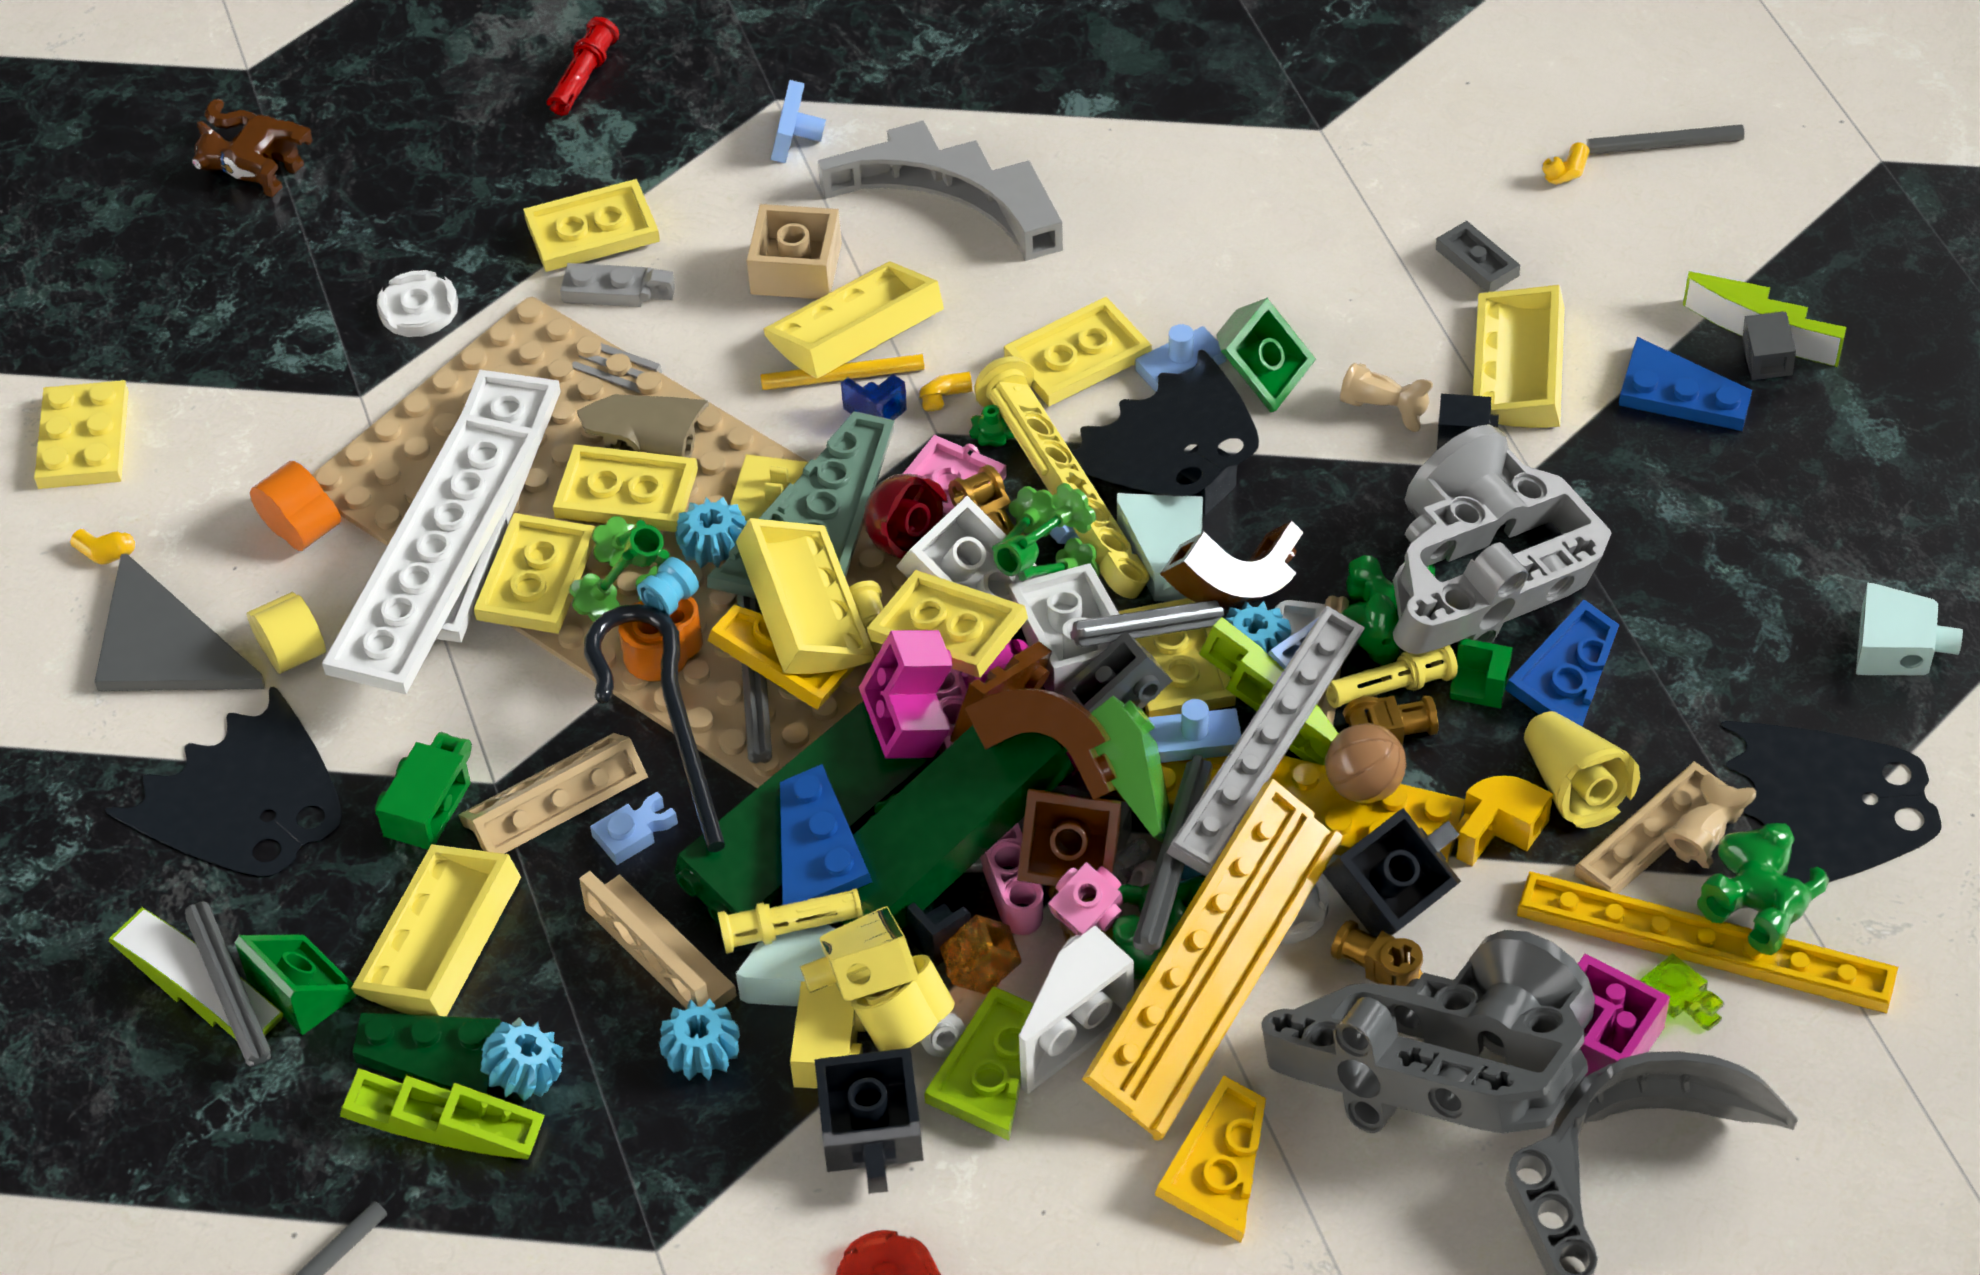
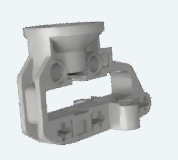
M1487 424L1473 427L1455 436L1435 451L1419 468L1407 489L1405 502L1408 510L1416 519L1406 529L1405 536L1411 544L1404 556L1405 562L1399 567L1393 579L1399 618L1393 631V639L1402 650L1412 654L1430 652L1455 642L1459 645V641L1465 638L1492 643L1504 622L1565 598L1585 587L1602 558L1611 536L1610 529L1562 477L1523 465L1508 448L1506 437L1498 428ZM1546 523H1552L1562 534L1515 554H1512L1500 542L1489 546L1497 530L1503 524H1506L1504 532L1509 538ZM1489 546L1479 554L1475 561L1473 559L1470 560L1462 575L1445 582L1438 581L1427 569V566L1444 559L1450 562Z

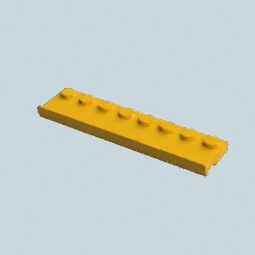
M1274 779L1265 782L1082 1077L1085 1083L1149 1132L1155 1141L1164 1138L1342 841L1343 835L1336 830L1333 832L1328 830L1313 817L1315 813Z

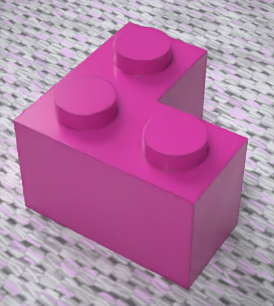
M891 630L859 686L886 759L933 758L950 731L949 719L946 713L943 712L936 694L950 673L953 664L951 653L946 649L939 630Z
M1584 954L1578 965L1588 977L1595 997L1593 1018L1583 1030L1587 1035L1580 1048L1587 1060L1588 1072L1585 1075L1586 1077L1609 1064L1616 1063L1622 1058L1649 1052L1664 1029L1670 996Z

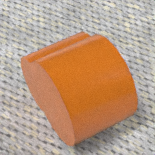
M288 461L250 490L251 501L261 519L275 534L285 539L298 551L305 550L341 522L340 513L333 501L323 491L313 475L296 461Z
M692 597L686 600L681 599L678 602L677 610L669 616L680 632L678 673L684 668L688 659L697 654L703 645L699 609L695 599ZM642 601L635 603L644 605ZM627 622L619 625L618 632L623 660L628 671L638 679L661 681L660 663L663 646L659 630L643 622Z

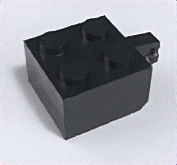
M1402 808L1326 867L1323 874L1371 935L1377 938L1381 931L1393 936L1461 882L1440 851L1458 837L1459 833L1447 821L1428 836L1422 827L1419 828L1405 809Z
M911 1048L814 1059L827 1172L866 1168L868 1193L888 1192L885 1165L924 1161Z

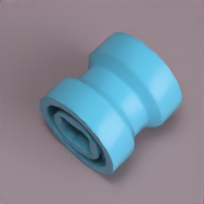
M669 557L659 566L658 573L655 576H647L638 584L637 592L644 605L657 608L670 616L677 610L678 602L681 599H689L698 591L699 582L693 571L683 561L675 557Z

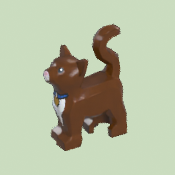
M220 99L213 100L205 111V116L209 123L216 128L223 129L244 126L231 142H227L204 122L199 121L197 127L201 136L195 144L193 164L198 169L210 171L223 170L236 179L259 183L263 185L264 193L269 197H273L282 188V183L274 175L278 166L273 160L283 162L286 170L289 173L295 174L304 165V161L298 155L297 146L302 143L311 144V130L291 121L277 120L267 115H255L245 110L222 114L220 112L224 107V101Z

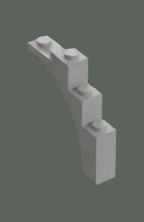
M924 120L887 130V142L818 160L820 189L825 199L860 189L872 188L907 189L926 192L960 202L991 219L1015 242L1026 261L1063 251L1062 220L1029 160L992 170L976 140L939 150Z

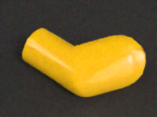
M1580 142L1572 144L1567 159L1564 162L1554 156L1553 162L1550 158L1546 159L1542 165L1545 179L1549 183L1558 185L1580 177L1583 174L1589 155L1588 146Z
M970 371L940 375L921 387L919 398L922 399V408L926 412L941 410L944 406L942 396L972 392Z
M79 529L74 532L70 539L72 547L101 565L119 560L121 554L130 555L135 549L133 537L126 532H111L96 538L86 530Z

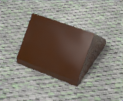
M1028 789L1017 881L1056 886L1059 880L1071 868L1074 867L1079 871L1086 862L1096 871L1100 866H1103L1113 874L1120 835L1121 802L1099 798L1093 800L1092 797Z

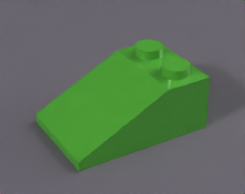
M1113 695L1091 713L1100 722L1111 739L1095 747L1098 756L1103 753L1107 755L1117 775V778L1111 781L1113 786L1150 834L1163 843L1171 811L1158 744L1149 733L1155 726L1139 706L1136 707L1131 700L1124 704Z

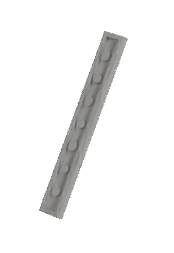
M1326 605L1166 852L1167 854L1202 875H1208L1261 787L1272 776L1357 643L1365 627Z

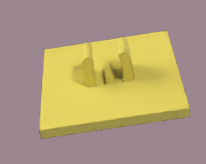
M746 454L730 505L738 504L739 509L742 511V516H745L747 522L749 518L759 519L790 483L794 484L801 477L803 468L808 462Z

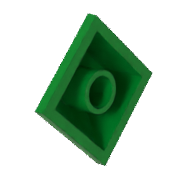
M1268 298L1236 309L1216 334L1221 352L1270 413L1275 412L1316 360Z

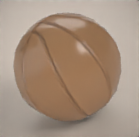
M1371 723L1357 724L1345 728L1333 739L1325 757V769L1332 787L1342 797L1361 804L1374 803L1386 799L1399 787L1406 771V756L1403 746L1391 731Z

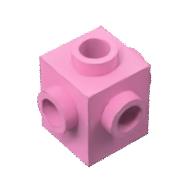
M1087 862L1079 871L1073 867L1059 880L1055 887L1059 892L1048 903L1051 914L1075 935H1083L1093 926L1106 932L1113 926L1116 918L1120 917L1123 913V910L1119 908L1123 904V898L1118 890L1122 884L1103 866H1100L1097 871ZM1089 897L1095 898V899H1094L1093 901H1091V902H1084V900H1085L1086 898H1089Z

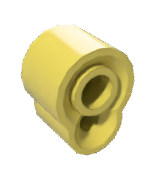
M290 592L246 613L257 642L278 674L326 653V646L319 627L307 604L299 594L296 595L294 592Z
M928 955L912 957L919 976L918 980L852 1000V1007L878 1051L912 1047L929 1035L938 1022L950 1014L954 1008L955 1002Z

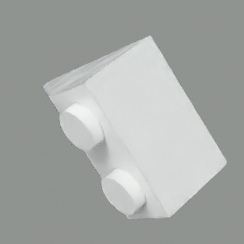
M968 496L924 535L896 566L907 578L915 570L1009 601H1012L1009 593V584L1021 582L1018 575L1006 576L997 568L994 562L992 546L1002 541L1007 535ZM1043 575L1033 576V577H1031V578H1029V579L1036 578V577H1040V576H1043Z
M1090 563L1028 579L1024 582L1009 584L1012 602L1025 605L1028 619L1021 627L1028 646L1040 641L1052 650L1046 667L1050 674L1043 686L1047 691L1061 695L1063 694L1060 690L1111 644L1106 643L1087 647L1076 646L1075 641L1070 637L1073 623L1079 620L1119 614Z
M1093 926L1083 935L1073 936L1065 943L1019 1034L1021 1088L1027 1094L1108 1034L1134 995V960L1096 926Z

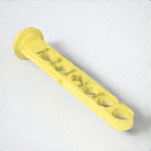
M1016 356L992 360L979 372L974 389L977 402L984 408L988 405L998 406L1000 415L1052 495L1057 493V487L1062 483L1069 484L1073 490L1080 489L1085 493L1088 498V505L1095 512L1096 520L1091 524V529L1085 534L1080 533L1074 527L1073 529L1083 544L1089 543L1094 546L1096 550L1095 562L1099 565L1100 573L1109 587L1125 598H1137L1149 581V573L1138 555L1132 554L1131 544L1032 392L1031 385L1034 381V369L1029 363Z

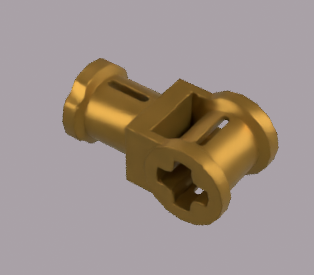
M985 465L979 468L978 474L967 479L956 478L950 481L948 492L954 507L964 497L968 496L1006 535L1015 527L1005 511L1011 501L1005 492L1000 474L993 466Z
M1363 696L1349 702L1343 711L1345 721L1349 725L1371 723L1382 726L1391 731L1402 746L1404 735L1421 732L1434 735L1438 734L1439 730L1437 710L1432 696H1424L1419 702L1397 705L1394 696L1384 698Z
M1353 920L1345 921L1338 930L1331 946V956L1337 960L1346 958L1365 968V978L1377 984L1394 985V976H1396L1397 986H1407L1411 980L1419 979L1423 974L1420 969L1423 963V951L1413 940L1395 938L1383 931L1376 938L1359 929L1358 923ZM1408 952H1410V962L1408 961Z

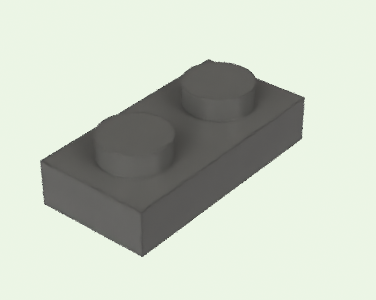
M1468 221L1436 238V250L1486 292H1494L1520 275L1521 265Z

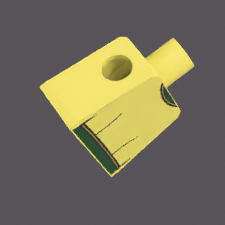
M887 906L822 935L819 940L825 957L800 966L810 993L836 983L843 999L846 1001L919 979L905 936Z

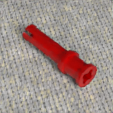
M603 17L591 18L586 26L587 33L584 38L579 39L574 45L573 60L565 70L555 90L547 99V106H551L550 110L555 114L564 116L570 112L574 101L589 79L593 69L603 65L606 60L607 49L618 40V28L610 20Z

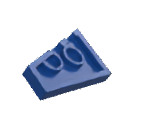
M1637 336L1620 393L1619 406L1743 431L1752 390Z
M1583 600L1508 680L1505 690L1539 715L1549 711L1557 712L1583 727L1619 624L1586 600Z
M821 764L781 781L783 905L850 891L873 882L823 765Z

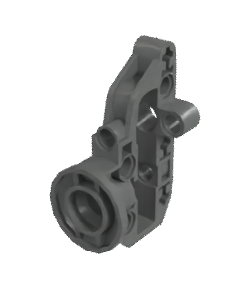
M1503 930L1486 936L1454 980L1423 973L1419 979L1411 980L1407 986L1371 983L1352 984L1298 1008L1279 1009L1270 1012L1263 1018L1261 1026L1269 1067L1278 1073L1294 1079L1342 1092L1348 1118L1356 1127L1365 1132H1380L1397 1108L1470 1128L1496 1133H1509L1550 1126L1587 1074V1060L1580 1047L1584 1043L1583 1030L1593 1018L1595 997L1588 977L1577 962L1552 941L1528 931ZM1398 1032L1422 1038L1424 1042L1398 1036ZM1485 1046L1491 1052L1505 1057L1507 1064L1477 1056L1481 1054Z

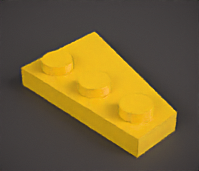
M733 605L711 629L707 640L816 710L826 702L855 668L811 674L784 673L763 615L737 605Z
M1223 1075L1158 1184L1155 1196L1241 1243L1245 1233L1246 1215L1252 1190L1254 1165L1259 1146L1266 1098Z

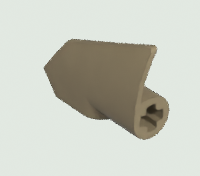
M614 394L577 410V415L585 433L603 436L606 448L636 452L645 451L647 453L691 458L695 444L694 423L702 411L709 405L707 400Z

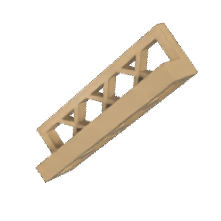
M613 733L460 813L458 816L464 827L474 831L483 851L505 854L648 778V775L630 737Z
M591 871L579 878L585 910L686 1009H688L687 1006L690 999L697 1007H702L711 999L715 1004V1008L719 1009L737 996L735 985L620 874L605 885Z

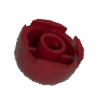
M896 474L878 483L867 500L864 512L866 532L877 548L902 560L907 552L945 517L943 515L942 502L948 503L947 495L939 483L917 474Z

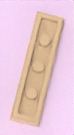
M1694 761L1577 863L1574 875L1590 887L1618 894L1670 848L1664 837V832L1669 828H1673L1691 810L1707 805L1706 799L1701 793L1700 784L1703 777L1710 774L1718 785L1727 784Z

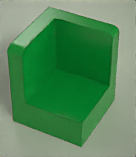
M1466 638L1460 640L1457 651L1458 672L1452 680L1449 697L1454 700L1501 709L1510 673L1513 647Z

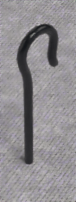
M633 604L622 605L609 610L591 624L584 638V656L596 679L595 698L599 703H607L612 698L614 690L613 673L601 651V643L605 635L612 628L627 622H643L659 630L663 646L660 666L664 701L707 850L712 853L719 852L724 849L725 842L679 685L680 632L671 617L654 607Z

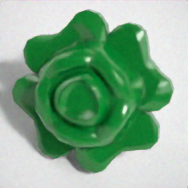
M996 405L986 406L982 410L981 415H975L971 418L972 428L969 431V435L972 439H978V444L981 446L999 447L1003 446L1008 439L1015 438L1000 415L999 408Z

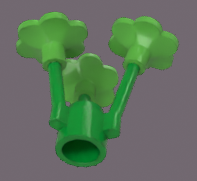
M1067 483L1060 484L1057 487V493L1054 495L1047 490L1036 491L1029 486L1021 488L1017 498L1013 499L1009 504V512L1016 518V526L1002 541L992 546L994 562L1001 573L1006 576L1018 575L1019 580L1024 582L1033 576L1051 574L1090 563L1099 577L1100 569L1095 562L1096 550L1094 546L1089 543L1083 544L1078 538H1070L1066 541L1064 549L1057 552L1056 563L1033 566L1039 554L1036 541L1041 537L1049 535L1056 526L1063 527L1066 525L1074 527L1077 531L1084 534L1091 529V524L1095 522L1096 515L1094 510L1088 505V498L1085 493L1080 489L1073 490Z
M614 516L608 519L606 525H599L593 530L592 539L596 544L593 550L594 557L601 563L608 562L612 569L604 579H600L596 574L588 573L582 580L573 581L569 591L574 597L572 606L577 613L588 615L594 622L603 613L619 607L620 603L616 599L617 589L613 583L629 564L638 567L650 566L654 562L657 564L650 569L649 574L638 577L636 589L638 584L647 576H655L658 573L659 566L669 558L670 554L667 550L662 549L664 539L657 528L646 525L643 520H638L636 525L627 524L622 517Z

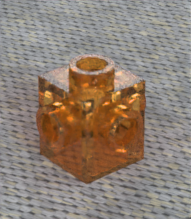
M975 915L965 925L961 926L952 937L940 946L946 964V973L952 984L985 995L993 986L997 987L1007 975L1022 963L1010 926L979 915Z

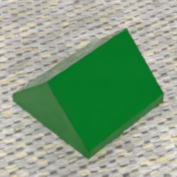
M239 935L235 941L247 980L262 996L283 1013V1017L302 1036L357 995L351 988L353 983L305 935Z

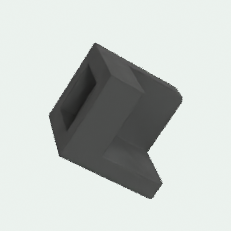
M1782 311L1745 316L1742 342L1751 380L1793 375L1796 349L1787 313Z

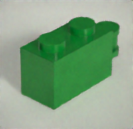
M439 732L431 745L415 743L409 755L400 760L395 778L388 790L383 791L378 797L375 813L378 816L383 837L429 850L431 844L435 845L471 784L466 764L472 749L470 740Z

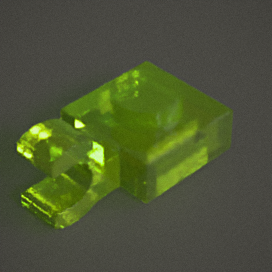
M1671 954L1640 979L1641 982L1670 996L1667 1014L1672 1018L1685 1011L1706 1031L1711 1030L1722 1021V1017L1716 1012L1724 1006V1002L1713 992L1707 991L1708 981L1674 954Z

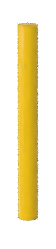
M923 354L845 363L819 378H815L801 369L760 374L762 390L919 371L925 370Z

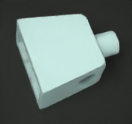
M1867 583L1861 608L1856 674L1924 676L1930 671L1934 652L1959 655L1963 629L1937 625L1938 603L1934 599L1874 583Z

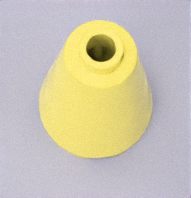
M1544 712L1535 716L1529 722L1524 733L1525 744L1549 792L1553 793L1552 798L1562 817L1567 821L1573 822L1576 827L1583 829L1600 826L1615 818L1621 812L1617 806L1626 796L1631 800L1639 785V765L1627 751L1557 712Z

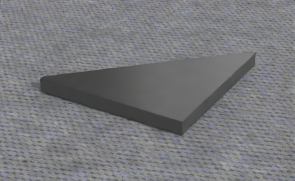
M121 554L94 681L98 691L264 689L265 682L263 676L255 667L128 554Z

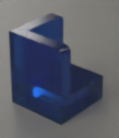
M894 374L879 385L869 382L862 387L848 377L841 382L843 409L850 414L855 411L895 420L907 410L905 381Z

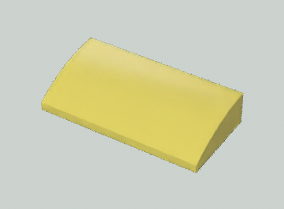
M889 261L763 328L765 337L789 361L809 375L819 378L942 311L944 306L937 280Z
M1560 285L1478 293L1473 396L1491 397V414H1499V425L1526 428L1560 427L1565 311Z
M749 518L735 542L783 672L788 674L823 673L848 669L872 662L875 658V653L826 527L823 525Z
M431 844L351 987L354 993L379 1005L409 1015L447 1016L521 879L509 854Z

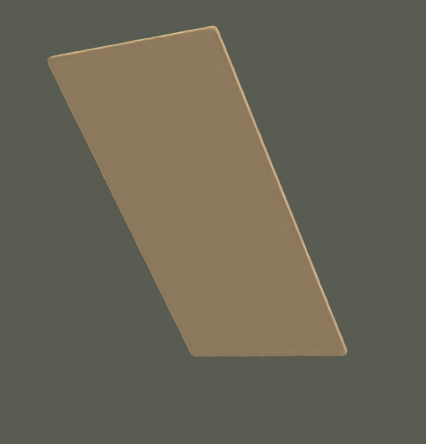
M528 297L312 475L333 501L340 516L388 546L458 421L479 370L559 380L560 395L513 514L518 513L597 527L606 524L554 517L553 504L574 444L606 448L603 436L585 433L578 418L577 410L614 394L705 399L658 371L656 372L631 363L630 358L625 354L610 355L602 352L601 343L619 350L622 349L537 298ZM579 355L586 358L596 355L606 358V367L581 358ZM576 361L634 382L640 393L573 369L572 363ZM630 368L644 372L637 378L626 375ZM708 402L709 406L702 411L694 423L695 444L691 458H696L698 471L685 512H688L690 502L701 505L706 497L710 502L714 503L724 497L728 505H730L746 454L808 461ZM865 523L862 526L846 581L849 587L861 581L877 582L882 590L880 600L884 608L908 578L896 567L901 559L895 558L875 546L866 532ZM659 530L664 539L662 549L669 552V557H675L683 561L693 571L699 582L698 591L691 597L695 599L698 605L703 645L697 654L688 659L684 668L678 673L681 695L697 749L754 787L759 788L863 701L859 686L872 662L856 666L818 710L767 679L772 758L767 763H752L748 759L741 662L707 641L711 629L733 605H737V594L707 588V576L716 566L713 563H707L700 568L696 560L686 561L682 550L677 545L675 532ZM596 544L593 546L581 580L588 573L596 574L600 579H604L612 569L608 562L601 563L594 557L593 550ZM726 560L721 561L719 568ZM655 562L646 567L629 564L614 581L613 585L617 589L616 599L620 606L633 605L639 602L636 580L641 575L649 574L650 569L657 565ZM573 599L559 634L510 626L596 683L595 676L584 656V638L593 621L588 615H581L574 610L572 606ZM619 625L612 628L605 635L601 643V651L613 673V694L674 734L663 697L661 681L638 679L628 671L623 660L618 632Z

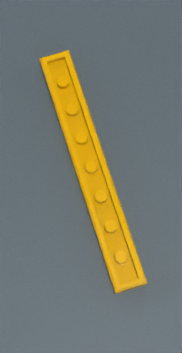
M1529 871L1517 910V916L1886 1014L1898 972L1897 966L1786 937L1781 948L1776 953L1765 955L1752 948L1749 944L1748 935L1752 931L1751 928L1728 922L1721 924L1713 923L1705 916Z

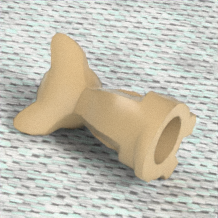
M1353 363L1349 366L1343 379L1340 401L1354 406H1361L1364 403L1378 406H1397L1407 429L1412 432H1418L1421 429L1420 416L1427 411L1430 402L1428 392L1432 389L1433 383L1430 380L1419 379L1412 384L1402 387L1388 376L1371 372L1365 364Z
M1707 774L1703 777L1700 784L1701 793L1706 799L1707 805L1691 810L1673 828H1669L1664 832L1666 842L1676 852V856L1680 860L1687 863L1691 859L1695 860L1702 868H1710L1712 865V852L1720 839L1724 837L1727 823L1734 824L1743 813L1744 808L1756 797V790L1754 788L1737 789L1728 785H1718L1713 776Z

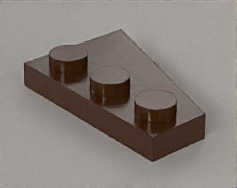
M1037 641L1013 656L1004 670L999 666L990 670L985 683L978 678L969 683L950 741L952 743L956 741L973 725L965 707L990 695L1004 691L1040 689L1050 674L1046 667L1052 650L1040 641Z

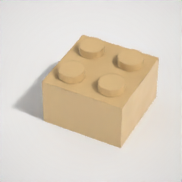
M760 204L747 256L750 294L819 299L831 293L842 245L839 209Z

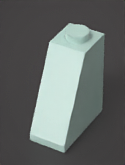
M1117 493V524L1131 544L1132 554L1138 555L1149 573L1150 578L1146 585L1154 601L1169 602L1187 598L1169 584L1160 573L1180 544L1202 533L1203 497Z
M822 925L816 928L777 935L776 941H772V944L765 945L763 941L758 942L736 973L740 1000L750 1004L798 1006L801 981L805 982L800 966L825 957L819 938L836 928Z

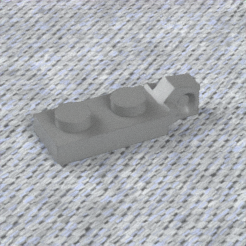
M567 263L560 292L564 303L641 307L643 301H649L650 299L672 300L675 284L673 272L649 267Z

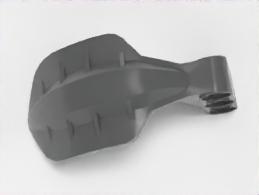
M1681 1051L1645 1052L1622 1058L1616 1063L1609 1064L1584 1077L1558 1113L1551 1136L1526 1148H1522L1513 1155L1509 1163L1505 1186L1546 1274L1594 1275L1598 1257L1596 1249L1584 1227L1581 1207L1578 1135L1583 1124L1599 1121L1609 1115L1633 1109L1660 1108L1697 1112L1740 1122L1776 1125L1794 1130L1798 1118L1763 1079L1743 1066L1710 1055ZM1524 1168L1533 1169L1539 1173L1542 1181L1536 1184L1525 1183L1518 1177L1517 1172ZM1546 1212L1555 1213L1562 1219L1564 1225L1556 1229L1547 1228L1542 1225L1538 1216ZM1565 1257H1575L1584 1264L1585 1271L1579 1274L1569 1273L1563 1269L1560 1260Z

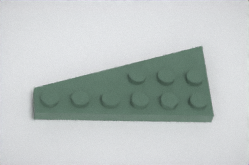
M854 411L827 441L825 450L816 460L811 459L803 468L801 477L794 484L790 483L759 519L825 526L846 579L864 523L865 505L870 493L876 487L894 431L895 420ZM736 544L729 551V558L720 568L715 567L707 576V588L756 599Z

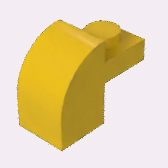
M1513 776L1489 777L1474 784L1466 792L1464 815L1456 827V831L1459 833V836L1456 837L1458 839L1456 859L1473 866L1494 836L1528 851L1549 822L1553 793L1529 781Z

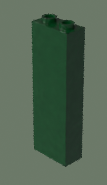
M862 701L718 821L725 842L723 850L715 853L709 852L702 834L680 852L674 872L677 882L690 896L697 895L708 906L709 914L718 925H720L717 912L725 911L727 915L755 909L756 904L762 902L769 904V907L772 908L782 899L781 781L822 764L849 828L854 835L867 823L871 815L876 814L873 808L878 802L885 801L892 794H898L934 761L935 756L933 758L886 759L865 703Z
M972 725L853 835L873 881L857 888L863 916L887 906L902 931L907 926L906 906L915 902L923 911L1025 816L1028 789L1051 792L1075 770L1066 754L1068 750L1056 739L1035 732L1021 733L985 750L974 726ZM858 918L845 920L838 923L841 926H843Z

